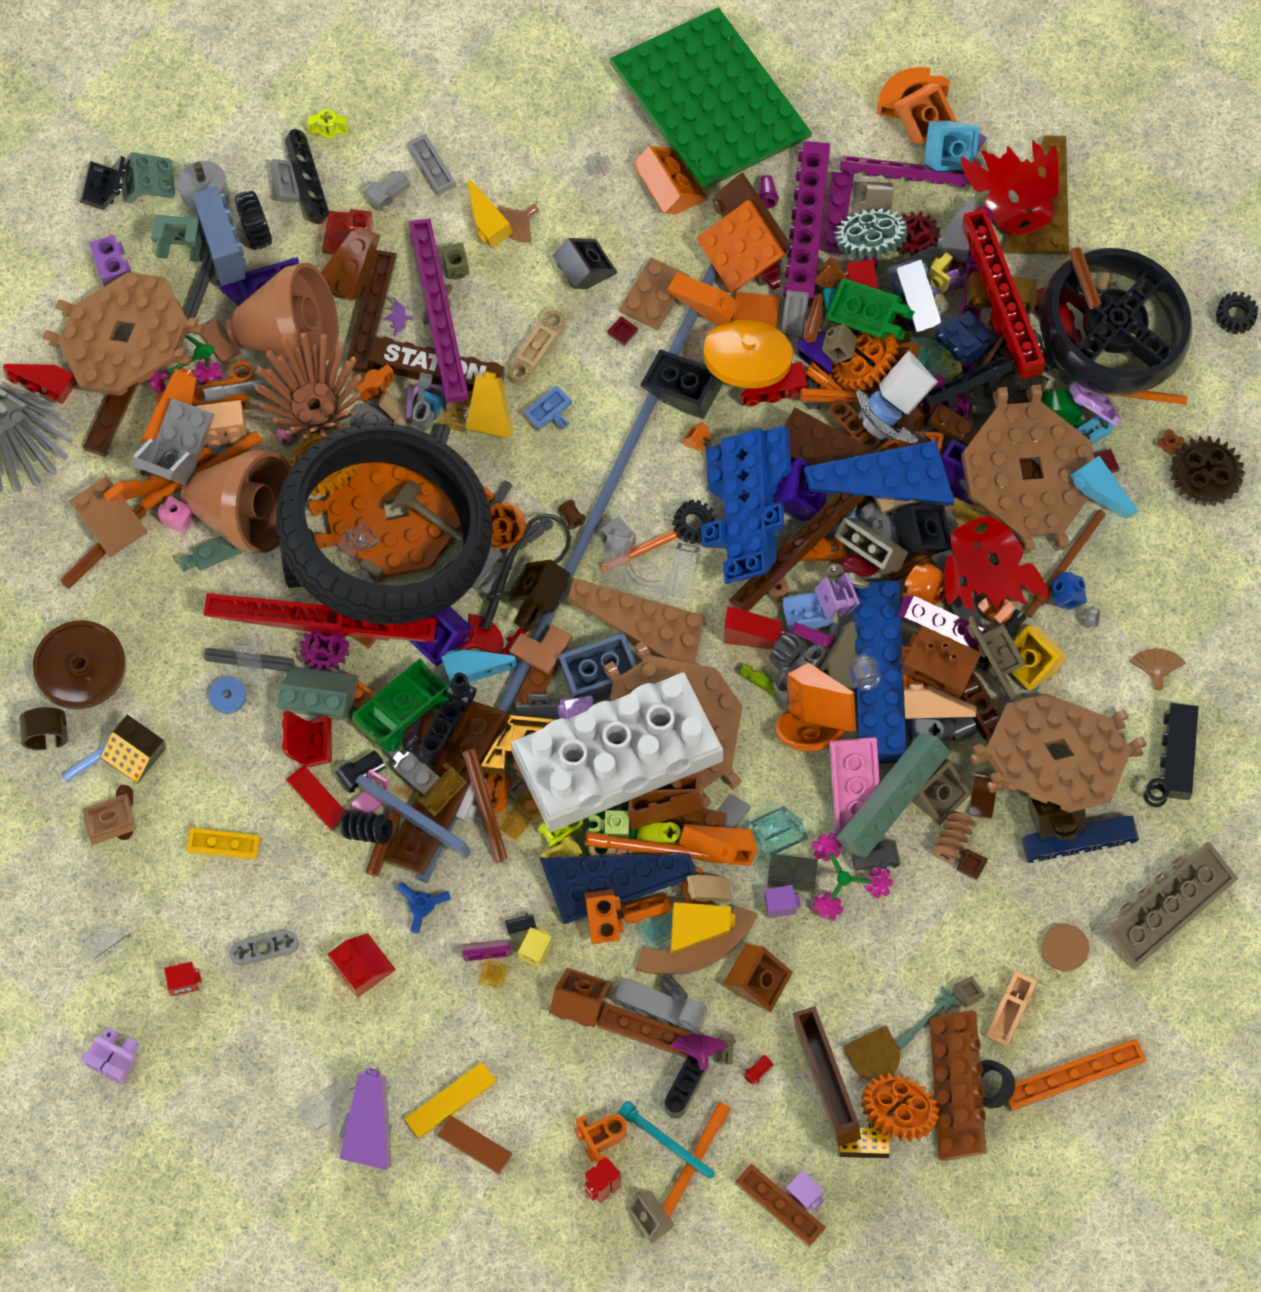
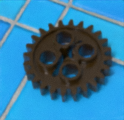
M1199 436L1197 443L1192 438L1189 445L1183 443L1181 449L1176 450V456H1173L1171 462L1173 464L1170 467V471L1174 472L1171 475V480H1176L1174 488L1181 487L1179 495L1187 493V501L1193 497L1195 498V505L1201 500L1204 507H1206L1208 501H1211L1212 505L1216 506L1217 500L1222 504L1225 503L1226 497L1231 500L1234 495L1233 492L1238 493L1239 486H1242V478L1245 474V471L1241 470L1244 467V463L1239 462L1241 455H1233L1236 448L1228 449L1229 442L1221 445L1220 438L1212 442L1211 436H1208L1207 441H1204ZM1212 457H1217V458H1219L1221 461L1216 462V461H1213L1211 458H1212ZM1194 460L1198 462V465H1193L1189 461ZM1216 478H1224L1225 482H1220ZM1194 481H1201L1204 485H1197Z

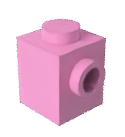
M168 497L166 503L163 502L158 510L161 524L183 534L187 532L196 516L191 512L187 504L172 497Z

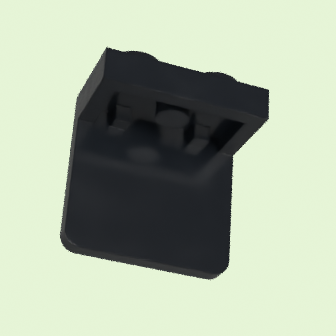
M120 156L112 168L90 161L87 166L79 202L100 210H105L109 204L112 205L115 196H119L123 184L120 183V179L124 176L127 165L124 164L125 157Z

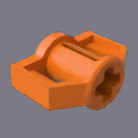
M387 364L380 370H370L365 374L364 381L356 386V393H360V400L362 402L372 398L380 399V394L394 380L392 368Z

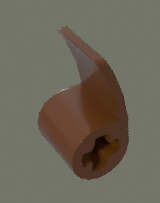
M975 773L969 809L970 816L992 819L996 792L991 793L987 787L988 783L993 782L990 778L991 774Z

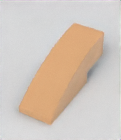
M1015 971L986 1037L1008 1047L1038 980Z

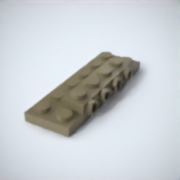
M1210 842L1204 843L1190 857L1183 858L1181 856L1171 864L1173 869L1168 873L1163 871L1154 878L1156 883L1151 888L1146 886L1137 893L1139 898L1134 903L1131 901L1125 903L1120 908L1122 913L1117 916L1118 919L1103 931L1132 969H1136L1238 880L1237 876Z

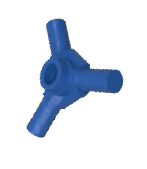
M404 882L400 883L397 887V890L409 899L408 903L412 915H414L410 932L415 934L420 933L423 917H426L435 908L434 905L451 900L449 891L431 896V894L423 892L415 893Z

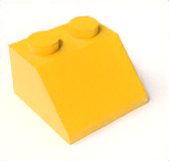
M1027 626L1014 640L1017 649L1025 661V666L1011 673L1029 691H1032L1053 676L1069 657L1037 626Z

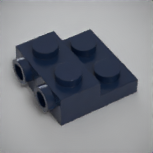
M969 310L957 319L951 317L936 328L935 333L937 343L941 347H945L952 357L964 366H967L993 348L999 340Z

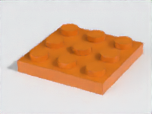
M751 200L744 202L696 237L730 293H734L786 256Z

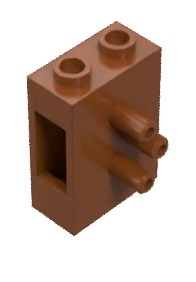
M922 625L920 631H914L909 644L912 645L910 651L905 650L899 662L903 664L901 673L960 699L980 659L981 652Z

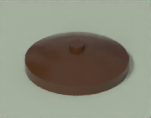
M86 620L67 622L51 630L39 643L33 658L34 678L43 695L56 705L68 709H87L103 703L120 687L126 672V656L117 636L107 627Z

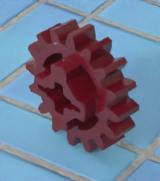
M911 211L910 217L905 214L902 215L907 226V242H902V247H896V249L903 248V255L910 252V256L933 245L937 248L940 227H936V220L930 221L931 215L928 214L926 217H923L921 211L918 215ZM919 230L916 239H914L916 231Z

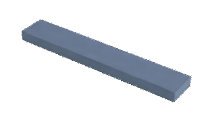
M359 775L355 780L362 791L465 859L471 854V850L463 840L364 775Z

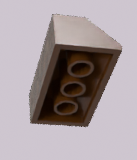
M743 172L716 193L712 200L715 211L724 218L744 202L751 200L786 254L791 243Z

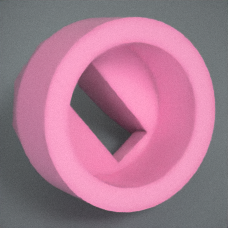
M277 428L276 437L278 442L282 444L283 439H287L286 444H290L294 439L295 433L287 434L284 431L288 429Z

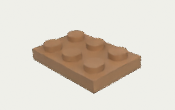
M650 257L619 308V312L655 330H659L677 300L666 289L677 272L689 277L690 275Z

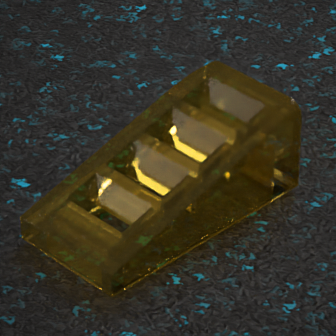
M467 390L468 397H472L473 392ZM471 401L451 403L445 424L449 425L452 431L467 434L466 424ZM458 403L469 405V407L459 406ZM456 410L464 411V412H466V414L458 413V412H455V411H456ZM454 417H458V418H463L464 420H463V421H460V420H456V419H453V418H454Z

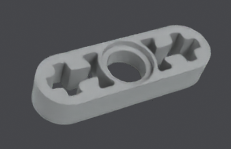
M284 931L236 943L230 949V957L234 964L244 966L292 954L297 950L299 943L297 936L293 932ZM285 938L294 941L290 943L291 947L286 948L285 945H279V951H275L273 940H276L277 945L284 943ZM268 943L271 946L270 952L260 954L258 952L259 945ZM249 946H253V951L256 955L252 957L251 952L246 953L243 959L235 956L238 954L239 949H242L243 952L251 951Z

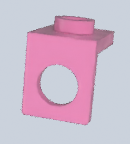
M370 769L368 771V778L376 783L375 779H377L382 784V788L389 792L388 779ZM365 792L352 802L353 808L361 813L367 812L368 814L374 813L383 805Z

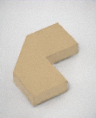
M387 390L380 394L379 406L394 420V424L403 426L405 424L413 425L411 421L406 420V412L403 406Z

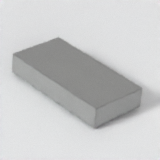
M787 290L781 332L784 335L803 338L809 293Z

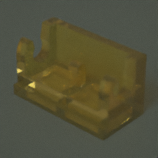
M447 763L443 765L447 771L421 798L417 793L414 796L419 804L434 817L467 783Z

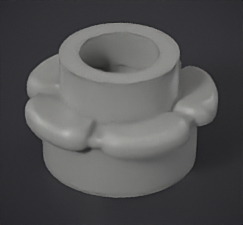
M1091 606L1088 610H1084L1082 622L1086 623L1087 628H1090V626L1097 627L1100 620V610L1094 609V606Z

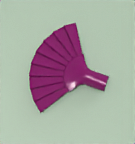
M693 1034L679 1037L670 1047L695 1057L698 1060L699 1068L706 1070L709 1067L707 1058L727 1048L728 1045L718 1038Z

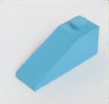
M1100 456L1092 459L1070 475L1074 485L1084 495L1121 517L1127 519L1138 512Z
M452 650L441 656L450 684L457 672L464 673L468 683L517 668L515 656L471 650Z

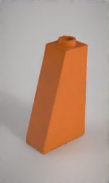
M183 367L181 371L175 368L144 432L141 443L145 444L149 439H157L171 398L193 406L197 379L193 377L194 372Z

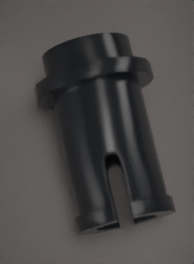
M525 913L526 916L505 920L508 934L511 935L528 930L530 927L536 928L534 915Z

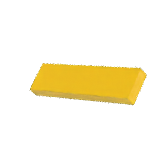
M481 1062L407 1116L404 1121L416 1137L420 1139L497 1083V1081L483 1062Z

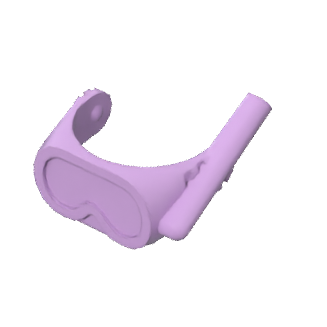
M417 385L407 390V421L412 420L414 399L418 396L419 386ZM431 385L430 388L425 387V390H437L444 394L442 385ZM447 403V412H450V403Z

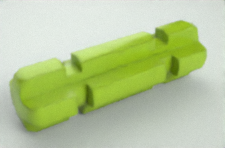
M744 664L739 671L740 676L745 679L749 678L751 683L764 691L767 689L769 694L773 696L778 695L774 688L776 681L772 682L771 678L758 670H753V667L748 664Z

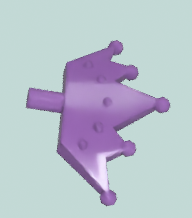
M393 297L395 307H391L390 310H393L394 313L387 318L384 317V320L395 323L390 327L396 329V332L393 334L396 336L399 331L406 327V320H412L413 316L405 315V307Z

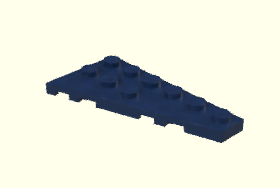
M690 853L540 857L564 925L588 916L585 892L613 889L614 895L619 896L620 904L684 882L688 876L697 875ZM603 900L597 904V907L606 909L610 903Z

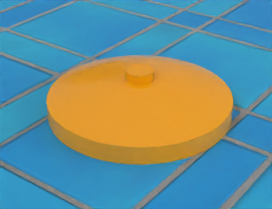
M745 319L725 322L715 327L707 335L704 342L703 359L706 367L715 377L733 386L762 388L773 385L788 374L792 365L793 350L787 337L775 327L760 321Z

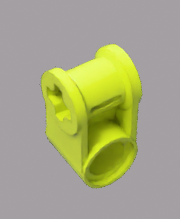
M582 819L574 827L567 825L552 833L549 832L546 824L543 823L538 828V831L544 835L549 843L548 848L551 849L561 844L565 837L570 835L574 838L581 834L584 830V821Z
M672 822L654 823L637 828L636 839L679 845L681 831L679 826Z

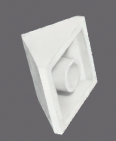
M908 351L879 383L882 396L908 415L938 381L912 352Z

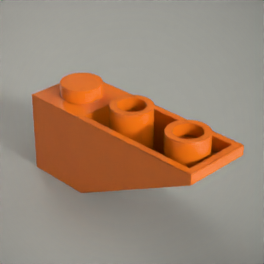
M685 824L679 840V845L731 865L751 866L758 849L753 832L749 829Z

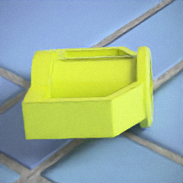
M324 109L318 114L308 117L309 134H321L322 137L328 139L335 137L337 134H348L347 117L335 114L330 109Z

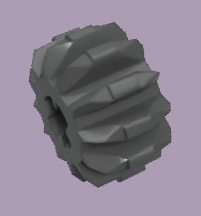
M787 632L785 635H781L778 641H775L769 658L776 668L785 672L808 649V646L802 637Z

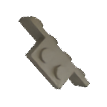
M973 615L968 617L970 625L967 626V629L973 639L977 637L980 643L978 649L983 658L988 657L991 663L988 666L994 677L998 676L1002 682L999 684L1004 696L1009 695L1012 701L1015 700V691L1006 675L1025 666V661L1008 630L1002 624L983 634Z

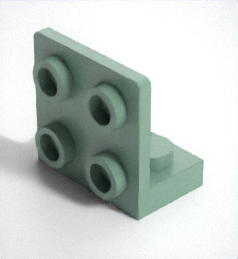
M135 152L129 154L124 162L127 168L122 177L125 203H134L142 193L166 198H173L175 196L171 159Z

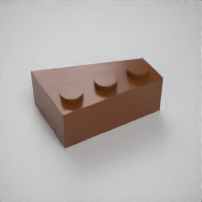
M363 227L350 232L321 272L331 292L351 301L362 295L381 235Z
M691 774L629 800L628 815L631 830L703 810L704 789L701 774Z

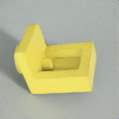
M947 252L941 258L937 257L933 261L928 275V282L943 293L947 291L951 279L944 272L950 270L953 257Z
M569 835L564 838L561 844L544 851L541 857L581 856L582 850Z

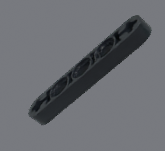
M292 129L285 137V144L305 211L311 222L321 224L328 217L329 209L306 135L299 129ZM297 155L303 156L306 161H301ZM302 173H307L311 180L306 179ZM308 191L315 193L317 198L311 197Z

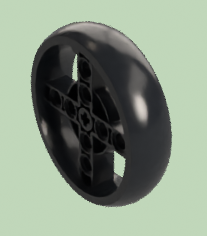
M1099 248L1084 252L1083 254L1090 273H1113L1135 281L1128 291L1121 289L1101 291L1096 287L1101 300V309H1090L1072 260L1069 259L1049 279L1039 306V325L1042 339L1048 353L1059 368L1079 384L1094 391L1111 395L1141 393L1160 385L1171 377L1183 363L1192 338L1190 306L1175 278L1156 261L1134 251L1121 248ZM1153 295L1160 302L1169 319L1172 333L1171 346L1148 329L1149 317L1144 305ZM1060 296L1083 313V328L1087 338L1078 348L1072 343L1062 325L1059 314ZM1103 351L1116 354L1130 351L1150 368L1138 371H1122L1103 366L1095 361Z

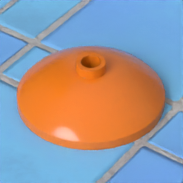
M790 710L778 718L775 727L777 738L784 745L803 752L829 748V741L840 740L845 733V730L804 722L796 715H793Z

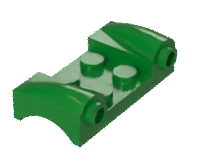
M419 658L352 714L354 725L384 751H396L402 745V732L431 707L439 710L444 702L453 701L446 696L450 683L437 678L428 669L423 660Z

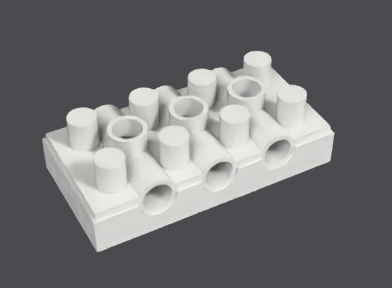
M684 672L655 684L647 683L641 685L626 696L613 701L599 702L584 713L569 719L555 720L546 725L544 729L511 742L513 757L549 832L563 828L723 762V748ZM615 742H623L621 744H612ZM570 760H579L577 762H569Z

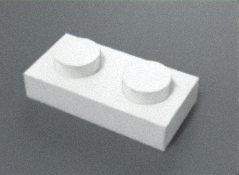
M471 783L456 815L460 821L467 824L470 819L475 817L478 810Z

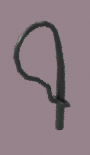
M548 513L536 515L529 520L523 537L513 545L508 553L493 594L486 596L490 603L481 626L482 630H490L500 598L510 596L519 579L518 576L510 591L503 592L516 553L532 524L538 519L550 518L562 525L566 532L567 541L561 555L554 560L555 563H559L565 557L571 544L570 530L564 520Z

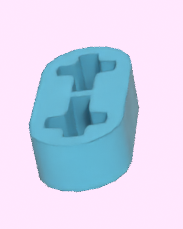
M1098 415L1080 426L1077 430L1084 435L1092 432L1089 435V440L1093 445L1112 432L1114 425ZM1100 422L1103 424L1107 423V429L1101 427L1098 430H1096L1099 427Z

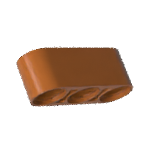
M841 399L833 401L829 409V421L838 431L854 437L855 440L863 444L872 443L873 446L870 448L874 450L878 448L879 439L864 428L862 424L864 420L859 419V414L846 401ZM840 411L844 414L839 416L836 415L835 412ZM856 427L859 430L851 431L849 428Z

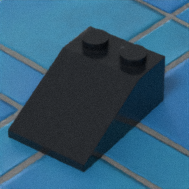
M660 349L640 386L682 412L704 419L720 391L723 381L715 377L705 364Z

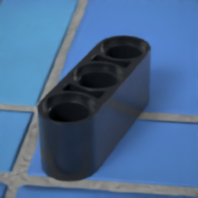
M444 702L430 724L417 753L421 763L432 765L441 754L460 715V708L454 702Z
M687 1056L665 1098V1112L671 1118H680L686 1113L708 1069L701 1070L692 1066L691 1063L696 1059L695 1057ZM684 1080H689L693 1083V1086L685 1089L681 1087L680 1083ZM673 1101H679L682 1107L674 1110L669 1107V1104Z

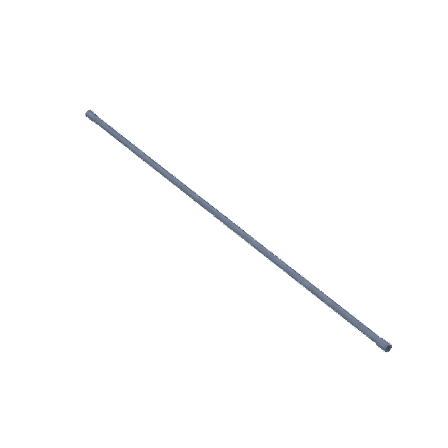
M712 263L702 281L710 286L713 285L718 275ZM689 308L669 349L670 353L679 355L699 315L692 308ZM650 392L564 568L571 573L568 586L659 398ZM567 588L562 592L558 600L559 605L566 593ZM558 607L553 613L542 614L531 637L532 639L540 643L542 642ZM520 660L497 709L509 712L531 665ZM455 817L453 823L451 824L448 830L450 833L454 827L457 817ZM443 843L440 844L424 875L416 874L415 878L424 883L429 882L443 850Z

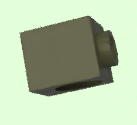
M463 242L442 246V255L448 279L458 280L466 275H470ZM455 261H459V262H460L459 264H456V265H455V264H452V263L455 262Z

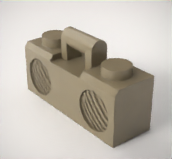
M844 517L834 536L886 571H899L908 554V551L890 541L860 519Z

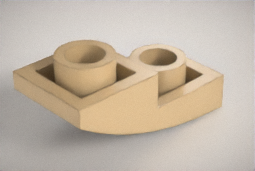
M691 875L687 877L688 893L692 900L703 903L710 900L727 903L733 900L728 878L712 875Z

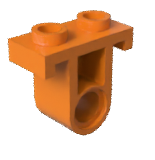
M618 1114L609 1115L588 1127H585L587 1125L585 1115L576 1119L577 1127L574 1128V1131L580 1142L583 1140L586 1142L588 1148L585 1149V1152L591 1163L594 1161L598 1163L606 1157L605 1153L601 1155L599 1153L622 1142L627 1136L626 1120ZM614 1124L622 1128L616 1134L611 1133L608 1129Z

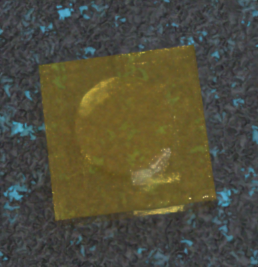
M485 960L479 983L503 990L509 965Z

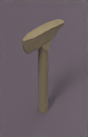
M410 480L394 499L390 511H393L395 508H404L405 506L411 508L463 544V533L419 503L415 497L422 493V489L414 481Z

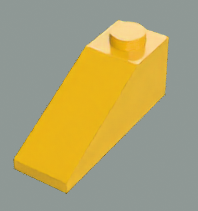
M470 179L467 181L475 224L478 229L477 236L483 244L488 243L491 248H494L513 233L510 223Z

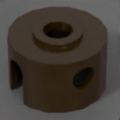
M41 707L27 710L20 715V735L23 747L30 750H46L45 735H56L58 748L68 742L65 711L53 707Z

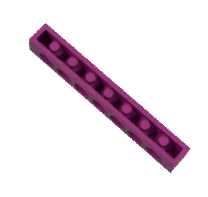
M804 141V148L799 149L798 162H802L801 168H797L796 181H800L799 187H795L794 200H798L797 206L792 207L791 219H795V226L790 225L789 238L793 239V245H790L787 252V258H791V263L786 264L785 277H788L789 281L788 284L784 283L783 297H786L787 290L809 293L807 307L812 306L814 299L830 155V143ZM810 165H815V166H817V167L811 168V167H809V166H810ZM807 184H813L815 186L809 187L807 186ZM805 203H811V204H813V205H811V206H806V205H804V204H805ZM808 222L810 225H803L802 223ZM805 241V242H808V244H805V245H804V244H801L800 242ZM798 261H805L806 263L800 264ZM802 280L804 283H796L795 281Z

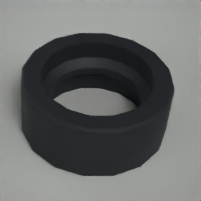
M993 1060L981 1061L983 1067L981 1079L991 1070L999 1072L1002 1076L1001 1088L997 1094L991 1098L983 1097L984 1107L991 1109L999 1108L1006 1104L1013 1096L1015 1078L1011 1070L1005 1065Z

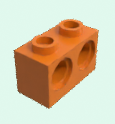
M613 889L585 892L591 943L599 944L620 941L619 933H624L622 918L617 919L616 910H621L619 896L614 895ZM603 900L610 903L606 909L598 908L597 904ZM605 923L613 926L609 932L601 931L600 927Z

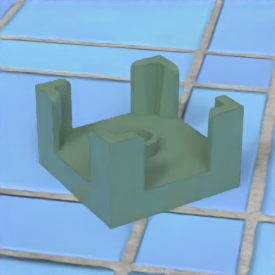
M155 214L151 239L152 242L158 240L157 258L167 259L170 244L192 246L190 261L200 262L204 236L199 218Z

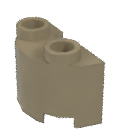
M863 182L862 195H866V201H861L860 214H862L863 210H866L868 213L872 208H874L875 212L883 208L884 213L891 210L893 183Z

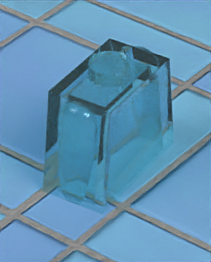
M785 806L750 821L755 842L761 848L766 859L808 839L802 820Z

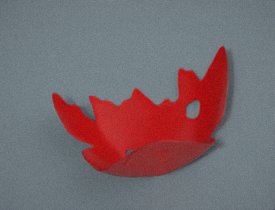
M1032 140L1034 158L1032 163L1028 159L1022 162L1009 146H1007V152L1002 154L1001 158L983 150L981 153L989 171L981 168L976 160L970 163L965 157L960 158L963 171L973 189L977 192L990 191L985 200V206L992 210L993 220L1002 230L1015 235H1025L1049 224L1054 218L1052 197L1057 196L1059 185V163L1055 145L1045 156L1041 146ZM1040 166H1043L1046 170L1045 178L1039 175L1038 168ZM1008 190H1012L1019 197L1018 202H1011ZM1031 208L1033 212L1026 213V209ZM1024 221L1031 222V225L1026 229L1021 230L1018 228V225Z
M982 516L961 525L952 532L951 549L953 556H947L945 566V591L949 605L960 596L964 606L973 612V591H976L978 595L984 592L997 608L1000 607V602L1004 601L1007 596L1013 601H1019L1025 605L1027 602L1019 584L1026 587L1033 595L1038 592L1044 598H1048L1046 584L1036 567L1031 563L1018 565L1023 556V548L1008 526L994 518ZM978 524H988V529L985 532H975L974 529ZM981 542V546L975 547L974 543ZM990 553L996 554L999 559V566L993 565L988 559ZM959 576L966 578L967 586L960 585Z

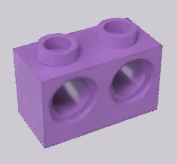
M114 235L89 242L103 286L108 285L127 272H131L128 260L123 261L121 256L125 254L121 241L116 242ZM113 269H119L116 272H111Z

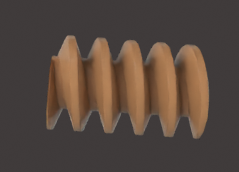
M953 811L948 815V821L944 823V829L940 831V837L936 839V845L931 849L932 854L936 858L949 864L955 863L953 858H961L957 850L964 851L965 847L961 842H969L965 834H973V831L968 826L976 827L977 825L968 815Z

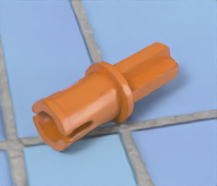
M814 362L804 372L805 375L809 376L819 385L820 389L845 390V388H842L839 383L831 378L832 375L830 373H825Z

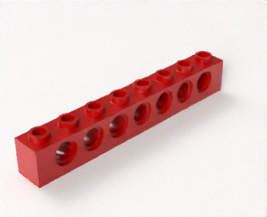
M983 208L965 213L962 228L1020 379L1023 380L1041 375L1045 360L987 211Z

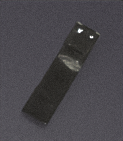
M857 390L856 395L864 412L874 425L885 434L908 443L931 442V439L917 427H902L897 422L894 425H889L880 420L869 405V398L874 392L872 390Z

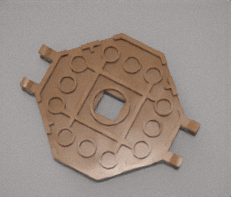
M127 272L75 305L64 300H58L57 310H63L62 315L69 317L62 335L54 331L45 330L43 339L50 340L49 346L61 347L74 377L83 391L121 396L128 392L127 388L137 382L141 384L155 375L154 372L163 366L169 367L173 363L189 366L192 358L185 355L186 350L181 348L187 332L202 335L205 327L198 325V318L187 319L177 297L171 289L169 281L165 277ZM123 324L135 325L128 342L112 340L119 326Z
M1041 384L1032 385L1031 389L1026 390L1029 403L1007 404V387L998 388L997 392H993V399L996 405L995 410L961 454L968 498L975 504H980L987 510L990 516L1004 523L1012 530V533L1019 538L1023 554H1028L1031 550L1035 549V543L1031 537L1053 535L1055 551L1064 550L1065 547L1070 546L1065 531L1089 499L1088 496L1084 495L1074 485L1070 475L1094 459L1092 443L1041 402ZM1019 459H1038L1042 478L1023 480Z
M643 641L635 645L633 649L642 662L623 675L619 674L613 661L604 666L603 671L612 681L610 701L630 694L641 685L647 683L655 684L684 672L723 748V762L694 774H701L703 789L722 776L731 789L740 785L742 781L733 772L732 765L742 704L716 668L652 656ZM615 742L612 744H621L623 742ZM704 793L703 808L705 809L710 805L711 800Z
M1044 694L1007 703L986 748L983 745L974 746L973 750L976 754L971 755L970 759L974 765L989 760L997 773H992L990 776L993 782L987 785L991 793L1004 788L1013 791L1019 789L1029 793V797L1046 804L1050 801L1060 805L1061 810L1070 813L1110 803L1128 758L1142 756L1143 751L1141 748L1146 747L1147 743L1143 737L1136 738L1129 744L1125 743L1118 732L1120 729H1125L1126 725L1123 720L1129 718L1125 710L1116 712L1112 717H1106L1050 694ZM1062 744L1068 748L1072 756L1054 760L1046 745Z

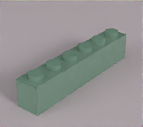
M921 732L836 837L848 853L866 858L949 755L950 751L937 736Z

